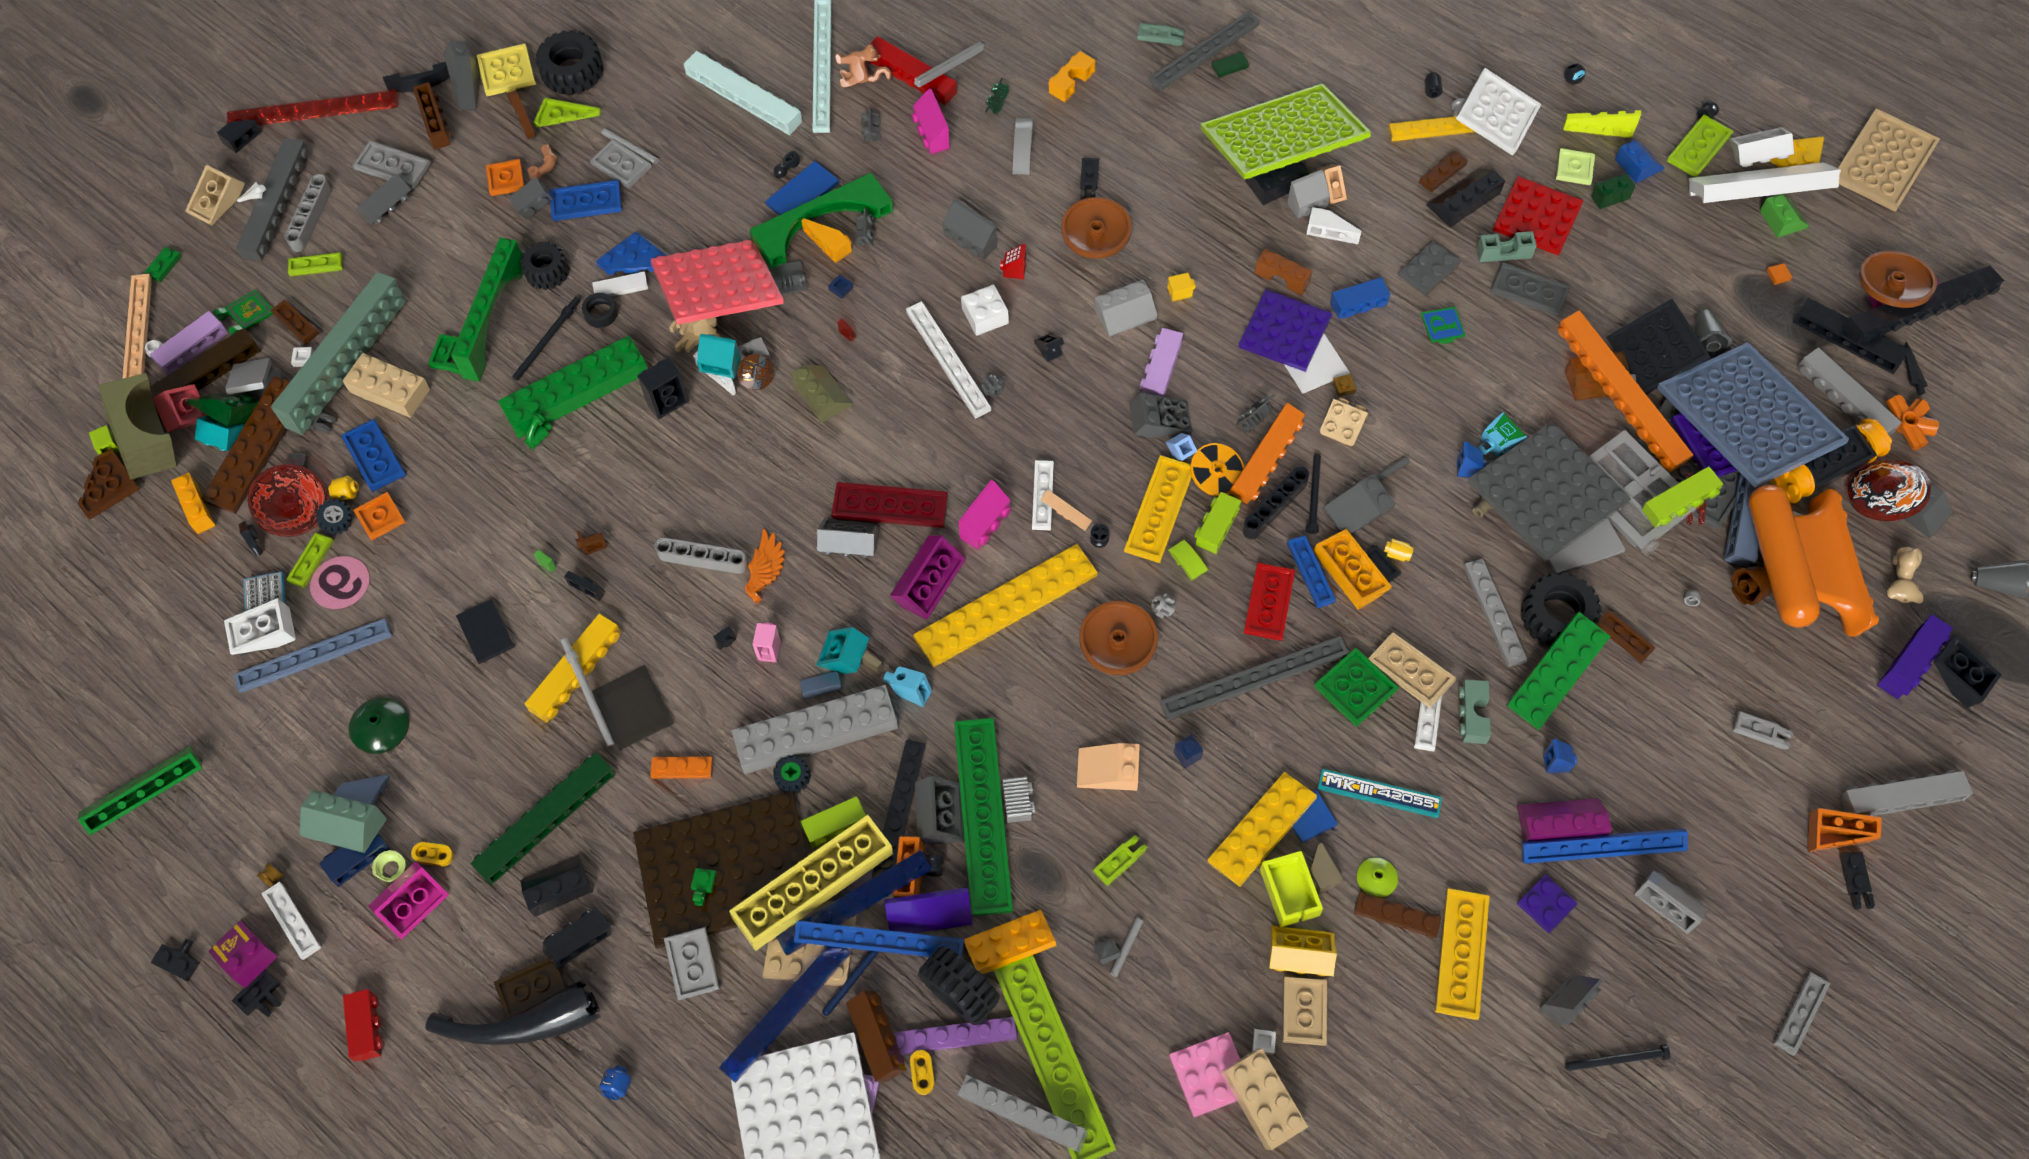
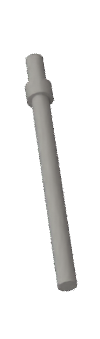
M564 638L561 640V643L566 652V660L574 670L607 747L613 746L615 742L578 662V654L573 650L569 639Z

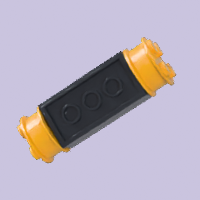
M1864 419L1859 425L1850 426L1842 431L1849 438L1847 444L1771 480L1770 484L1783 488L1789 497L1790 503H1797L1802 496H1810L1815 491L1867 463L1875 461L1877 456L1882 457L1888 454L1892 439L1877 419Z

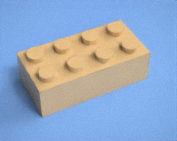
M364 353L361 354L343 379V383L350 393L409 418L412 417L430 391L424 378Z
M1262 1048L1252 1051L1220 1071L1266 1150H1273L1308 1128Z

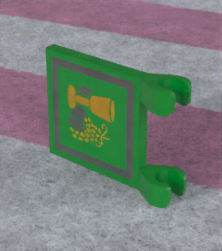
M256 290L224 308H218L213 311V314L220 322L225 320L228 315L236 321L238 325L228 329L231 335L242 328L248 330L273 315L271 312L272 307Z

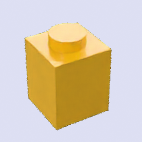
M1189 273L1168 277L1167 289L1172 302L1193 297L1195 282L1194 279L1190 278Z

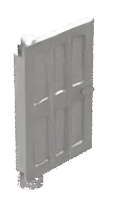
M1626 430L1589 456L1631 498L1629 504L1611 515L1608 519L1645 556L1651 554L1660 545L1657 541L1658 538L1699 508L1691 507L1685 515L1672 518L1673 520L1666 526L1660 525L1657 528L1653 526L1642 512L1645 503L1679 483Z

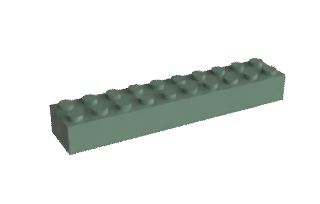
M378 272L374 275L272 404V410L286 429L301 435L305 433L315 417L321 413L336 391L343 385V379L361 354L367 353L388 324L394 319L398 311L404 306L406 299L394 278Z

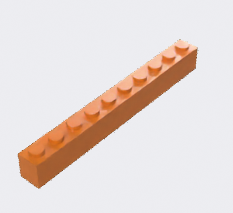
M1579 310L1563 319L1557 327L1559 335L1567 341L1570 349L1578 355L1581 363L1588 368L1594 380L1598 381L1603 387L1604 393L1610 396L1615 407L1621 410L1627 422L1635 428L1638 436L1646 442L1649 450L1660 460L1662 467L1670 473L1687 463L1693 456L1692 452Z

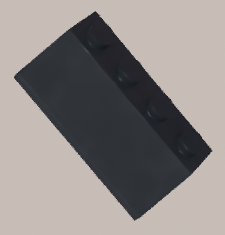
M1478 169L1428 202L1426 206L1451 228L1501 194L1505 179L1494 169Z

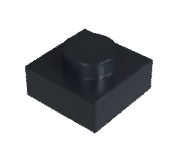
M730 626L713 636L719 649L729 647L736 640L734 631Z

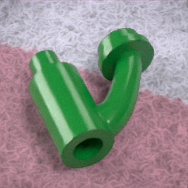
M539 413L531 415L533 420L524 440L525 444L532 450L549 435L548 431L552 428L549 423L542 427L545 420Z

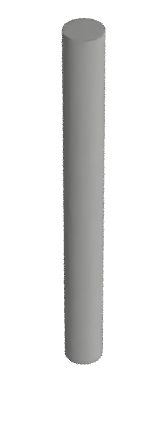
M605 128L602 130V135L611 140L614 139L654 165L658 163V158Z

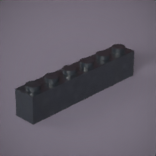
M1810 298L1806 300L1794 319V324L1891 374L1896 372L1910 350L1885 336H1877L1868 342L1863 341L1855 344L1842 329L1849 318Z

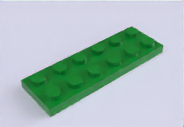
M1577 612L1505 706L1533 728L1540 730L1611 636L1582 613Z

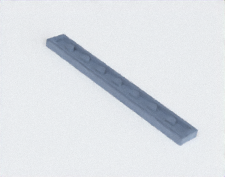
M386 618L235 673L234 678L237 689L240 693L390 638L392 634Z

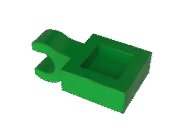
M695 868L691 889L695 891L693 896L695 905L703 906L706 892H713L717 875L716 871Z

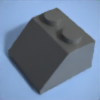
M1927 481L1929 492L1926 499L1909 512H1899L1897 515L1930 539L1949 518L1952 510L1945 493L1930 481Z

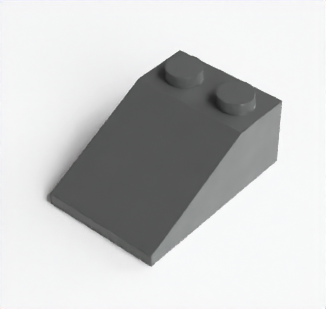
M1372 474L1331 501L1323 509L1339 532L1347 529L1352 535L1390 512L1396 504L1376 475Z

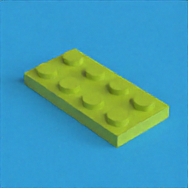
M1703 115L1671 153L1667 162L1693 177H1698L1729 140L1734 131Z

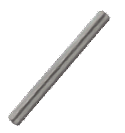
M977 42L914 79V85L921 87L984 50V44Z

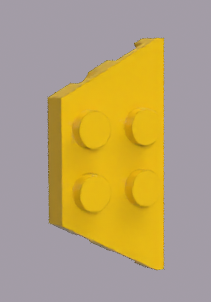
M1824 137L1793 140L1794 154H1790L1784 159L1772 158L1770 162L1775 164L1777 168L1819 163Z

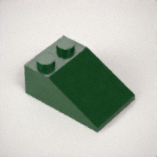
M242 393L231 395L211 394L187 399L186 403L226 427L246 423L254 408L259 404V401L252 398L249 394Z

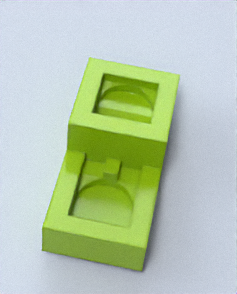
M1182 540L1168 550L1177 565L1182 566L1191 581L1208 570L1201 558L1185 540Z

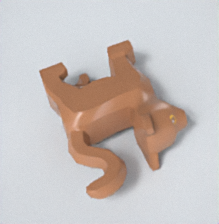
M872 44L866 45L862 51H854L845 56L842 53L835 55L838 64H849L850 67L848 72L845 69L840 71L842 79H840L841 88L850 87L858 83L878 81L882 73L886 75L887 80L891 79V72L886 67H880L876 69L874 75H869L866 61H877L881 57V55L877 54Z

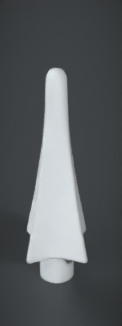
M255 182L237 201L242 202L262 198V193L266 188L264 185H258Z

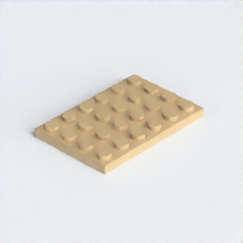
M1876 108L1838 167L1841 170L1839 173V184L1896 212L1940 138Z

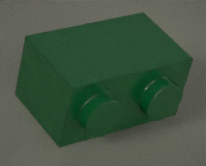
M1626 173L1597 183L1591 198L1600 210L1630 199L1635 189V184Z

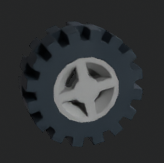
M329 499V502L325 500L323 505L320 504L318 506L316 520L320 529L325 531V533H332V535H336V533L342 534V531L346 532L348 527L351 526L352 513L350 507L344 501L340 502L339 499H336V501Z

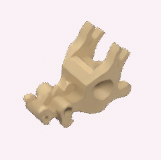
M714 317L678 325L676 321H673L669 327L670 331L674 333L676 329L680 328V334L684 335L675 345L676 351H680L685 347V352L689 353L694 346L699 344L700 334H712L716 337H721L714 328L717 326V319Z

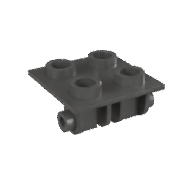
M801 260L785 263L773 269L768 267L781 295L807 290Z
M1274 394L1271 397L1266 395L1261 400H1258L1251 406L1250 410L1238 417L1240 421L1235 425L1237 426L1241 423L1244 432H1251L1252 429L1271 414L1273 409L1270 405L1266 404L1276 395Z

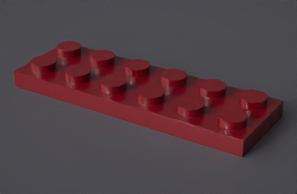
M837 482L831 516L834 519L944 528L948 492Z

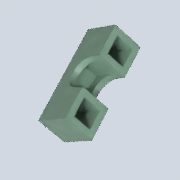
M1531 231L1515 233V236L1506 242H1500L1498 234L1480 235L1476 249L1479 262L1531 259L1537 245L1534 233Z
M1464 680L1462 686H1459L1458 698H1461L1459 717H1462V723L1459 725V735H1462V742L1487 744L1491 737L1490 718L1478 716L1474 708L1486 707L1489 701V681Z

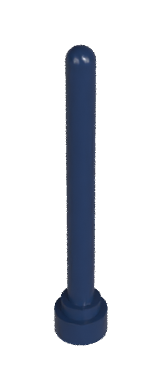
M870 950L824 1007L822 1010L823 1015H830L880 951Z

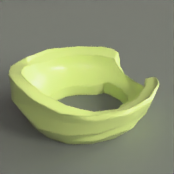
M392 850L379 854L372 865L373 874L386 882L395 881L406 869L405 859L401 854ZM391 861L397 862L399 865L398 872L391 878L384 877V866Z

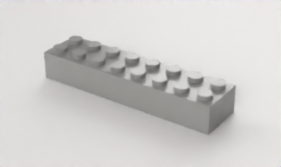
M882 685L731 731L744 774L775 766L782 757L786 759L787 755H790V757L796 755L797 758L805 757L898 729L886 685Z

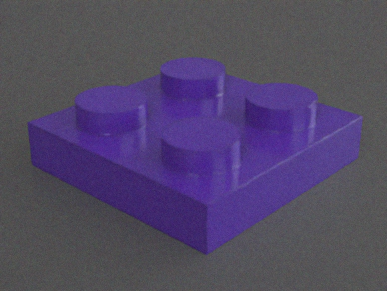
M1547 875L1517 903L1548 934L1578 904Z

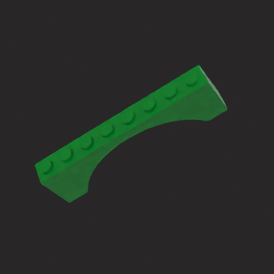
M869 173L861 176L859 179L846 183L844 186L833 189L829 193L816 197L814 200L801 204L799 207L786 211L784 214L771 218L767 222L754 226L752 229H749L750 237L758 247L768 266L773 269L787 262L789 244L798 230L803 227L801 220L807 219L811 221L824 214L838 211L864 213V209L872 214L873 217L879 219L893 212L892 200L874 175Z
M499 238L451 356L463 379L481 381L486 368L485 348L487 331L496 300L509 281L513 279L521 280L524 274L520 263L522 253L517 240Z

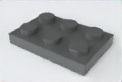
M1432 241L1399 272L1398 276L1427 296L1460 264L1461 260L1435 241Z

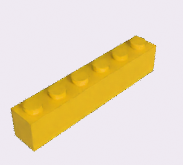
M601 614L596 616L572 645L573 650L578 654V662L585 676L594 670L596 663L607 654L608 648L612 643L617 642L621 634L618 625ZM565 655L524 703L529 712L546 723L557 715L558 709L570 699L572 692L580 687L571 664L567 662Z

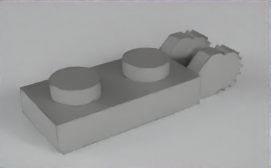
M1738 712L1733 727V732L1774 745L1783 750L1790 748L1789 742L1776 736L1791 739L1793 732L1779 727L1778 724L1744 712Z

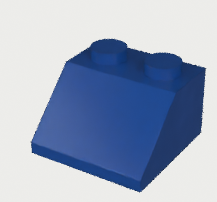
M1636 140L1620 146L1615 158L1617 163L1635 183L1665 168L1643 143Z

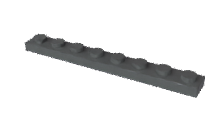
M1248 11L1152 75L1149 82L1161 92L1258 27L1260 21Z

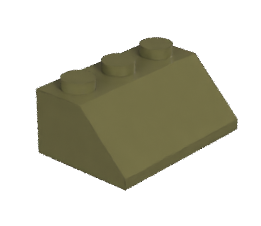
M805 364L790 373L793 386L821 423L852 406L851 401L823 365Z

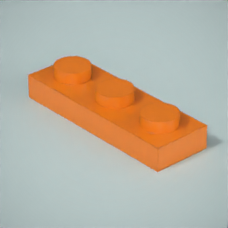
M652 757L650 776L652 779L712 778L713 758Z

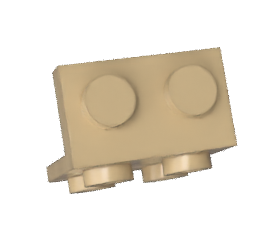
M1340 397L1339 400L1333 399L1321 426L1320 433L1346 445L1353 446L1364 421L1369 416V413L1366 412L1367 408L1357 404L1356 407L1348 405L1350 401Z

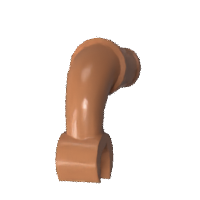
M546 144L541 147L544 164L540 167L531 166L528 169L531 179L535 177L540 179L542 175L554 169L557 156L554 155L550 145Z

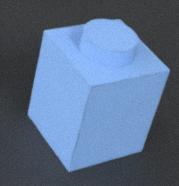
M1180 433L1166 442L1173 458L1181 461L1197 452L1190 435Z

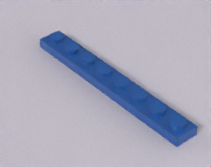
M1686 829L1522 841V861L1525 864L1687 851L1688 831Z
M796 921L793 942L930 957L941 946L948 947L962 956L964 939Z

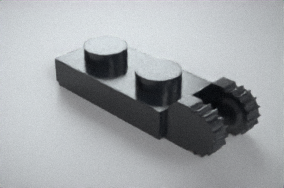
M1082 158L1080 200L1085 199V189L1092 190L1091 198L1096 196L1099 158Z
M1863 852L1841 853L1839 857L1847 892L1850 895L1853 908H1861L1860 895L1863 894L1866 907L1874 909V896L1871 893L1872 889Z

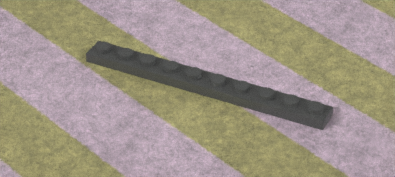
M1340 636L1161 700L1160 706L1167 721L1344 658L1349 652Z

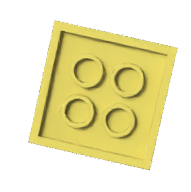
M526 44L477 55L486 96L536 85Z

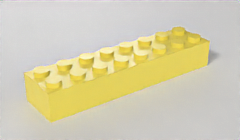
M867 815L729 911L731 917L756 951L795 924L796 921L808 915L893 855L892 846L869 815Z

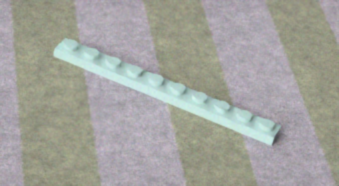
M814 0L813 133L830 132L831 0Z

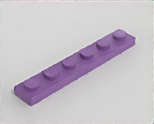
M1013 1017L985 1020L978 1025L962 1023L893 1033L902 1055L913 1054L918 1050L929 1052L1017 1040Z

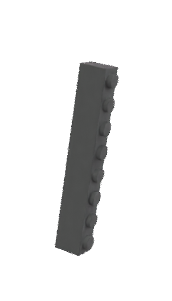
M283 139L264 183L266 190L262 193V198L257 199L236 247L243 259L263 261L264 256L267 254L276 228L280 224L282 214L286 210L288 200L292 196L294 186L298 182L300 172L303 171V165L309 157V149L304 141Z

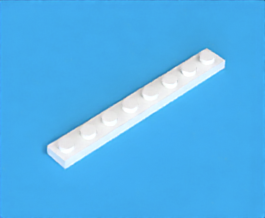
M921 301L906 308V313L974 418L976 419L990 412L991 406L923 302Z

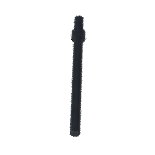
M575 296L569 305L562 309V314L513 374L512 378L518 381L565 320L572 316L573 310L581 301L578 297Z

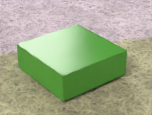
M537 550L533 554L537 562L552 573L556 569L553 560L542 551Z

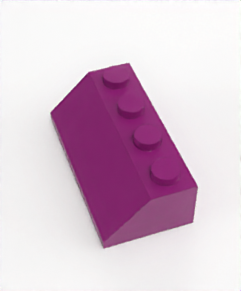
M942 535L928 536L889 596L902 608L924 619H928L966 559Z
M1598 798L1517 805L1524 841L1608 835L1612 831L1608 811Z

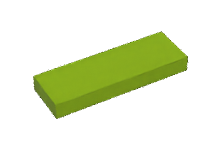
M341 252L288 258L289 276L343 270V255Z
M315 532L286 580L289 583L305 588L334 542L333 539Z

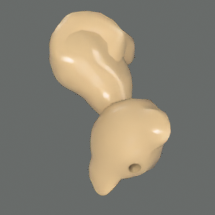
M1904 547L1897 550V554L1893 557L1892 562L1896 566V575L1899 580L1893 582L1887 590L1889 598L1896 599L1902 603L1915 602L1920 604L1923 602V594L1919 591L1918 585L1911 581L1915 570L1919 567L1922 560L1920 549Z

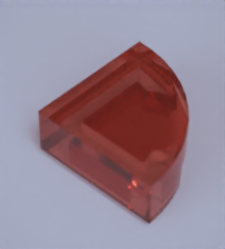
M841 318L837 322L838 331L852 342L856 338L855 333Z

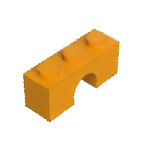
M1079 51L1075 56L1071 57L1065 66L1060 68L1055 76L1050 78L1048 82L1049 93L1066 102L1075 93V81L1073 78H1079L1086 82L1095 72L1096 60Z
M186 473L171 480L188 523L196 533L199 534L215 527L216 525L210 511L201 499L203 495L200 487L191 474Z

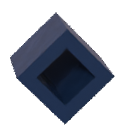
M1191 734L1175 744L1174 754L1186 769L1202 759L1203 749Z

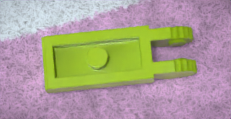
M1136 835L1125 844L1123 843L1093 870V873L1107 887L1147 850L1148 847L1144 844L1134 853L1131 852L1130 848L1139 840Z

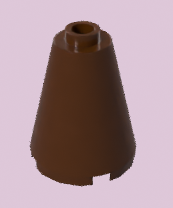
M1765 566L1744 567L1733 572L1731 582L1734 583V588H1732V592L1742 604L1755 605L1772 593Z

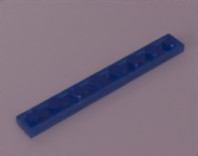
M919 850L802 921L840 925L932 870L922 850ZM796 925L776 936L787 956L807 945L805 943L793 942Z
M828 946L719 1066L720 1071L736 1084L851 955V951L848 948Z

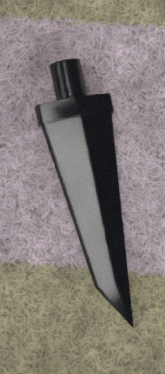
M1906 342L1905 347L1910 349L1905 357L1909 382L1911 386L1916 387L1918 395H1923L1926 393L1924 387H1927L1928 384L1908 342Z

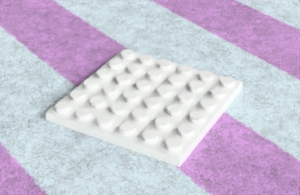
M854 1032L728 1064L745 1159H881L856 1034Z

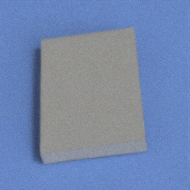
M614 139L590 160L591 165L614 180H618L620 184L628 189L652 167L651 163Z
M270 358L233 364L225 388L227 395L264 388L272 364Z
M706 927L664 938L678 1000L720 989Z

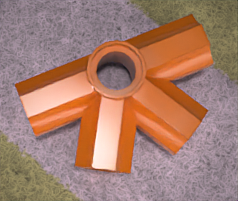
M1901 395L1894 396L1886 402L1891 413L1902 422L1897 431L1904 435L1912 450H1918L1929 443L1925 435H1936L1939 422L1935 419L1923 417L1930 409L1928 402L1924 399H1916L1910 407Z

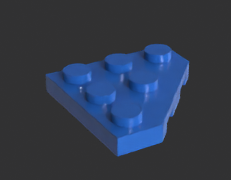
M636 231L595 262L608 275L615 274L617 271L638 273L639 270L646 269L652 272L654 270L651 266V259L667 255Z

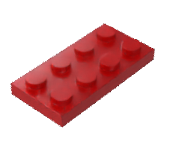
M1257 562L1244 634L1282 641L1295 570Z

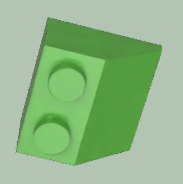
M1784 194L1767 198L1760 210L1777 238L1809 227V224L1792 199Z

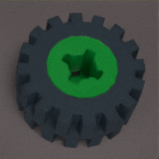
M787 755L786 759L782 757L780 762L775 764L776 768L774 767L773 777L778 788L783 790L784 793L790 791L793 794L795 791L799 793L801 792L800 789L804 790L806 784H809L810 770L806 761H803V758H797L796 755H793V757Z

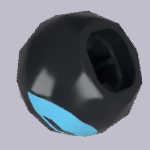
M1579 63L1569 65L1564 71V79L1573 85L1581 83L1586 75L1585 68Z

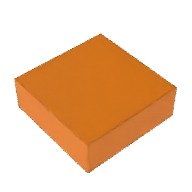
M1785 263L1768 267L1766 270L1774 285L1788 282L1792 279V275Z

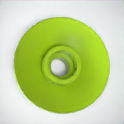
M1367 859L1357 870V883L1365 894L1384 898L1392 894L1397 887V871L1385 859ZM1375 873H1380L1382 878H1377Z

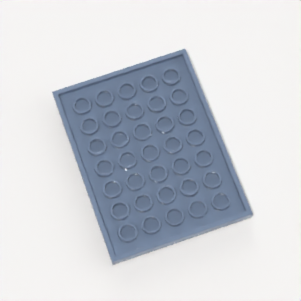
M1748 342L1710 359L1689 371L1659 383L1657 387L1755 488L1847 444L1849 440L1839 428Z

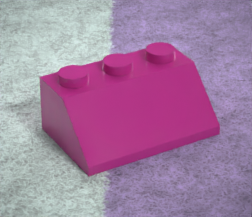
M928 89L913 105L914 113H911L913 122L918 125L917 131L919 136H923L922 141L925 149L928 148L930 154L950 149L949 131L932 89Z
M990 480L958 521L960 539L977 550L982 545L985 546L991 533L998 530L1001 520L1004 517L1007 518L1011 512L1010 499L993 480Z
M415 861L374 899L368 907L402 940L449 894Z

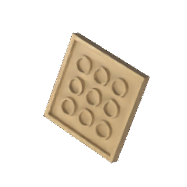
M827 900L799 921L856 927L859 904ZM796 923L768 942L763 978L842 986L848 979L852 948L793 942Z

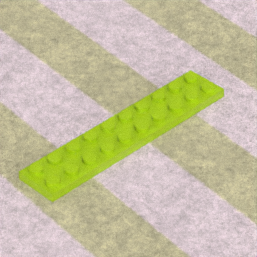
M1028 956L993 970L1053 1115L1088 1131L1080 1153L1067 1147L1071 1158L1097 1159L1116 1151L1034 956Z

